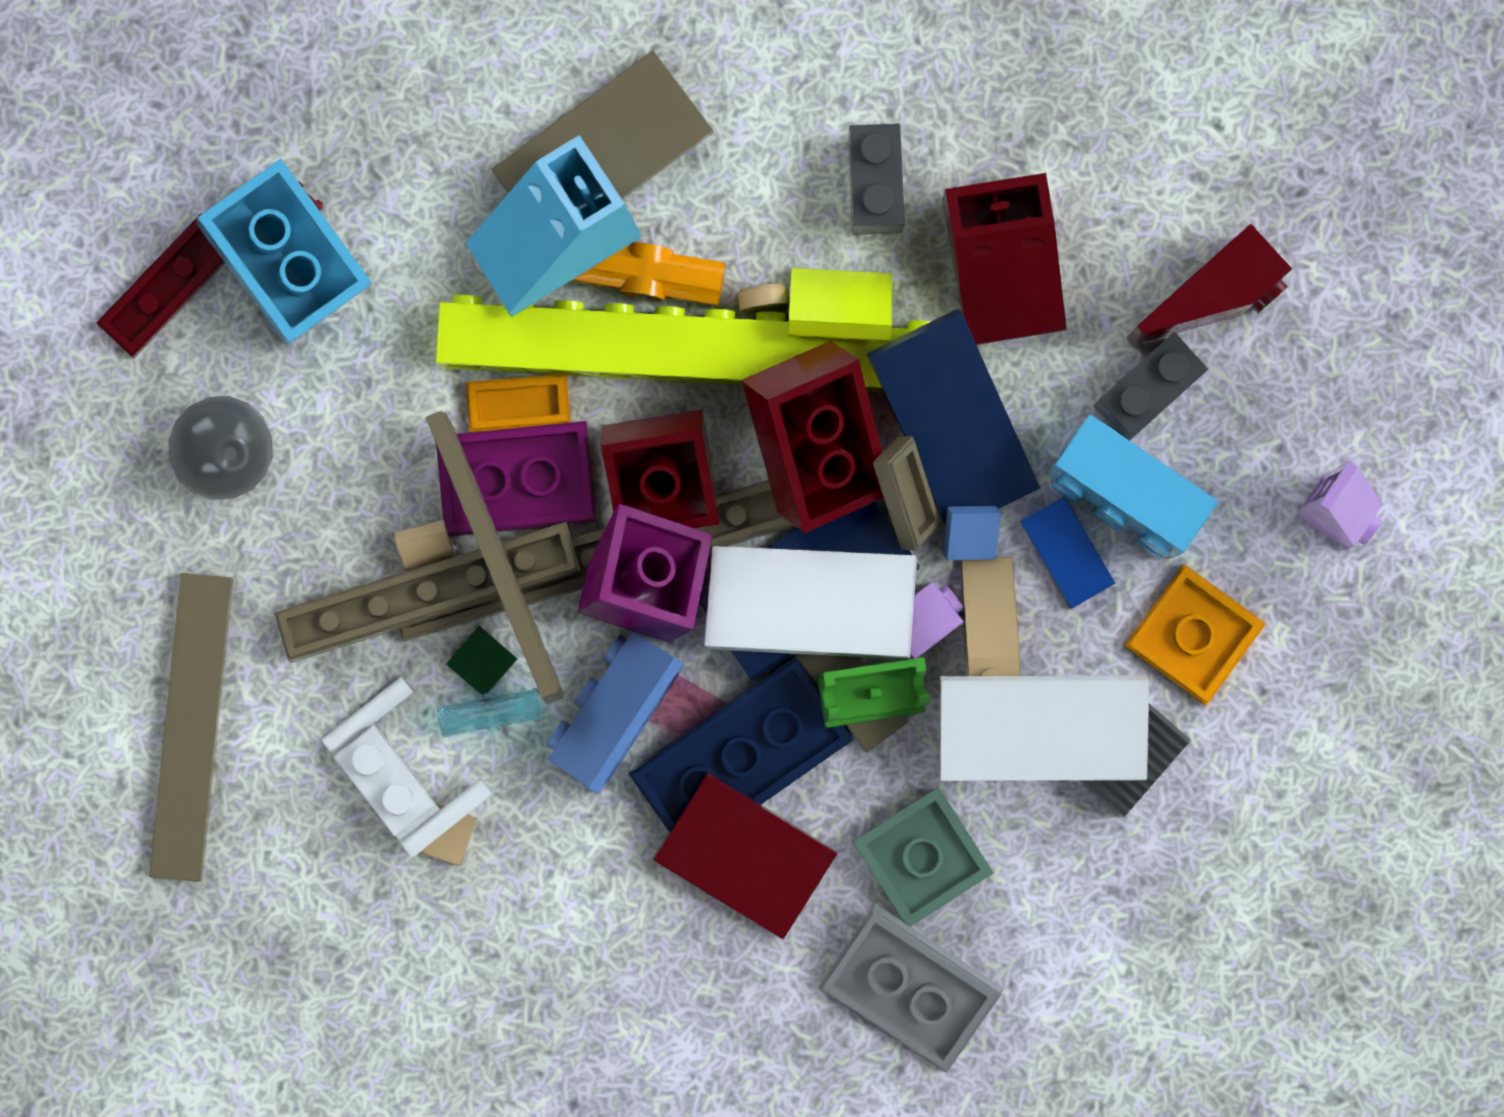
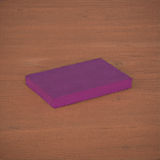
M587 421L457 434L497 532L551 527L567 522L568 525L597 522ZM436 444L443 520L449 537L474 535Z

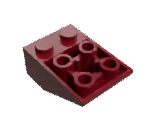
M1046 173L945 189L942 202L959 304L976 345L1066 331L1055 222Z

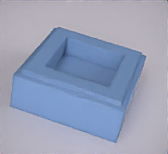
M996 506L947 507L942 550L946 560L996 559L1001 512Z

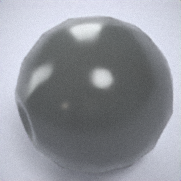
M231 396L208 397L189 406L175 421L169 437V461L177 479L193 494L210 500L234 499L253 490L266 476L273 458L272 435L264 417L249 403Z

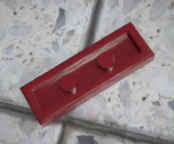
M197 218L96 322L134 359L225 264L197 226Z

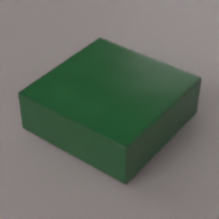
M478 626L446 665L483 697H486L516 663L518 658L481 626Z

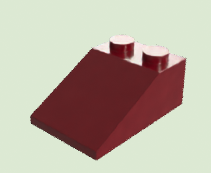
M1250 223L1140 322L1126 339L1132 345L1141 344L1170 336L1173 332L1177 334L1239 317L1250 307L1259 314L1288 287L1282 278L1292 270V267Z

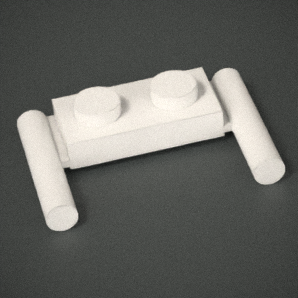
M401 676L321 740L391 833L413 858L493 795V793L480 778L440 810L374 724L414 692Z

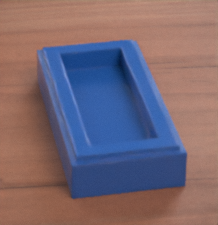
M1065 496L1020 521L1021 526L1070 610L1116 584Z

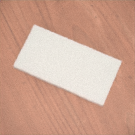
M713 546L704 646L712 650L909 660L917 558L915 555Z
M940 676V781L1147 780L1148 676Z

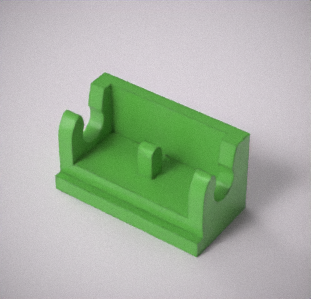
M925 658L823 672L817 677L825 728L925 713V707L930 704V694L925 692L923 676L927 672Z

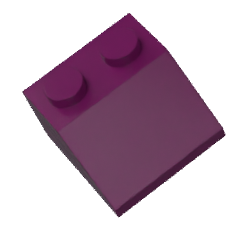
M622 504L617 505L587 566L577 614L669 643L692 631L713 534Z

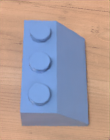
M632 631L628 639L621 635L616 638L603 658V661L610 666L601 680L598 682L592 677L589 679L574 702L582 707L571 725L562 720L546 746L554 750L548 758L549 761L597 794L603 791L685 667L681 661Z

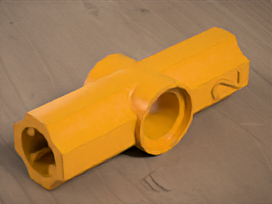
M633 242L571 281L578 284L583 283L595 287L621 290V294L634 298L635 293L653 296L652 301L664 302L665 298L718 307L726 263L674 254L672 249L659 245Z

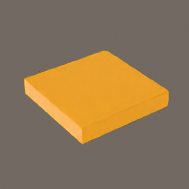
M1183 564L1123 646L1200 703L1207 706L1266 623L1187 565Z

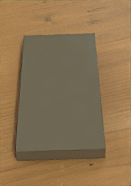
M651 51L491 170L509 193L536 161L580 135L623 200L713 134V129L656 53Z

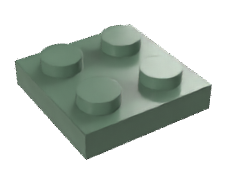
M939 787L931 790L852 841L902 921L910 927L994 873Z

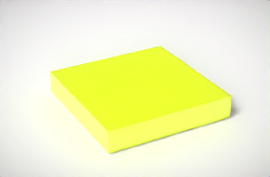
M791 268L788 335L891 341L892 273Z

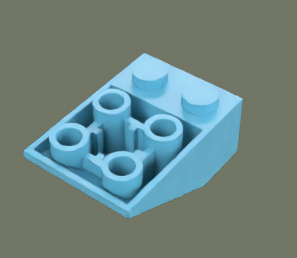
M578 135L536 161L468 239L466 245L512 317L638 240L642 235L625 203L581 136Z

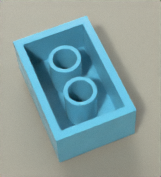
M1091 414L1080 424L1047 473L1056 479L1052 487L1057 492L1075 503L1083 497L1097 507L1093 514L1097 519L1116 531H1119L1121 527H1127L1140 536L1136 545L1159 560L1163 556H1169L1173 559L1183 554L1219 502Z

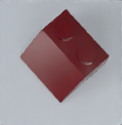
M703 410L603 425L600 446L613 512L617 505L622 504L691 528L719 525L712 460Z

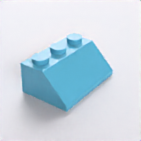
M281 158L197 217V226L286 347L372 284Z

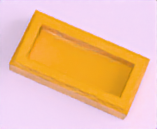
M567 374L466 382L470 432L571 422Z

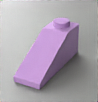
M1348 461L1323 475L1297 516L1344 548L1349 549L1355 547L1358 541L1366 545L1375 534L1382 522L1381 519L1376 517V514L1383 503L1359 467Z

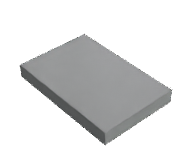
M875 903L818 989L947 1073L1002 995L1004 988Z

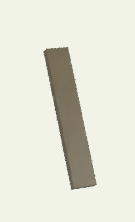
M442 410L425 418L541 698L547 705L563 698L564 691L453 424L446 412L443 413Z
M567 522L502 542L522 591L582 573ZM477 549L284 609L274 614L287 659L290 663H294L499 599L500 596L481 550Z
M181 573L149 877L202 882L234 581V578Z

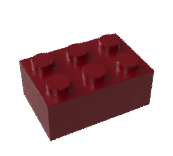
M831 340L741 380L776 509L787 521L804 534L884 498L873 466L874 460L882 453V448L859 359Z

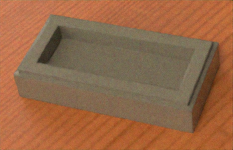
M898 436L874 460L873 466L901 550L916 551L941 522L913 436Z

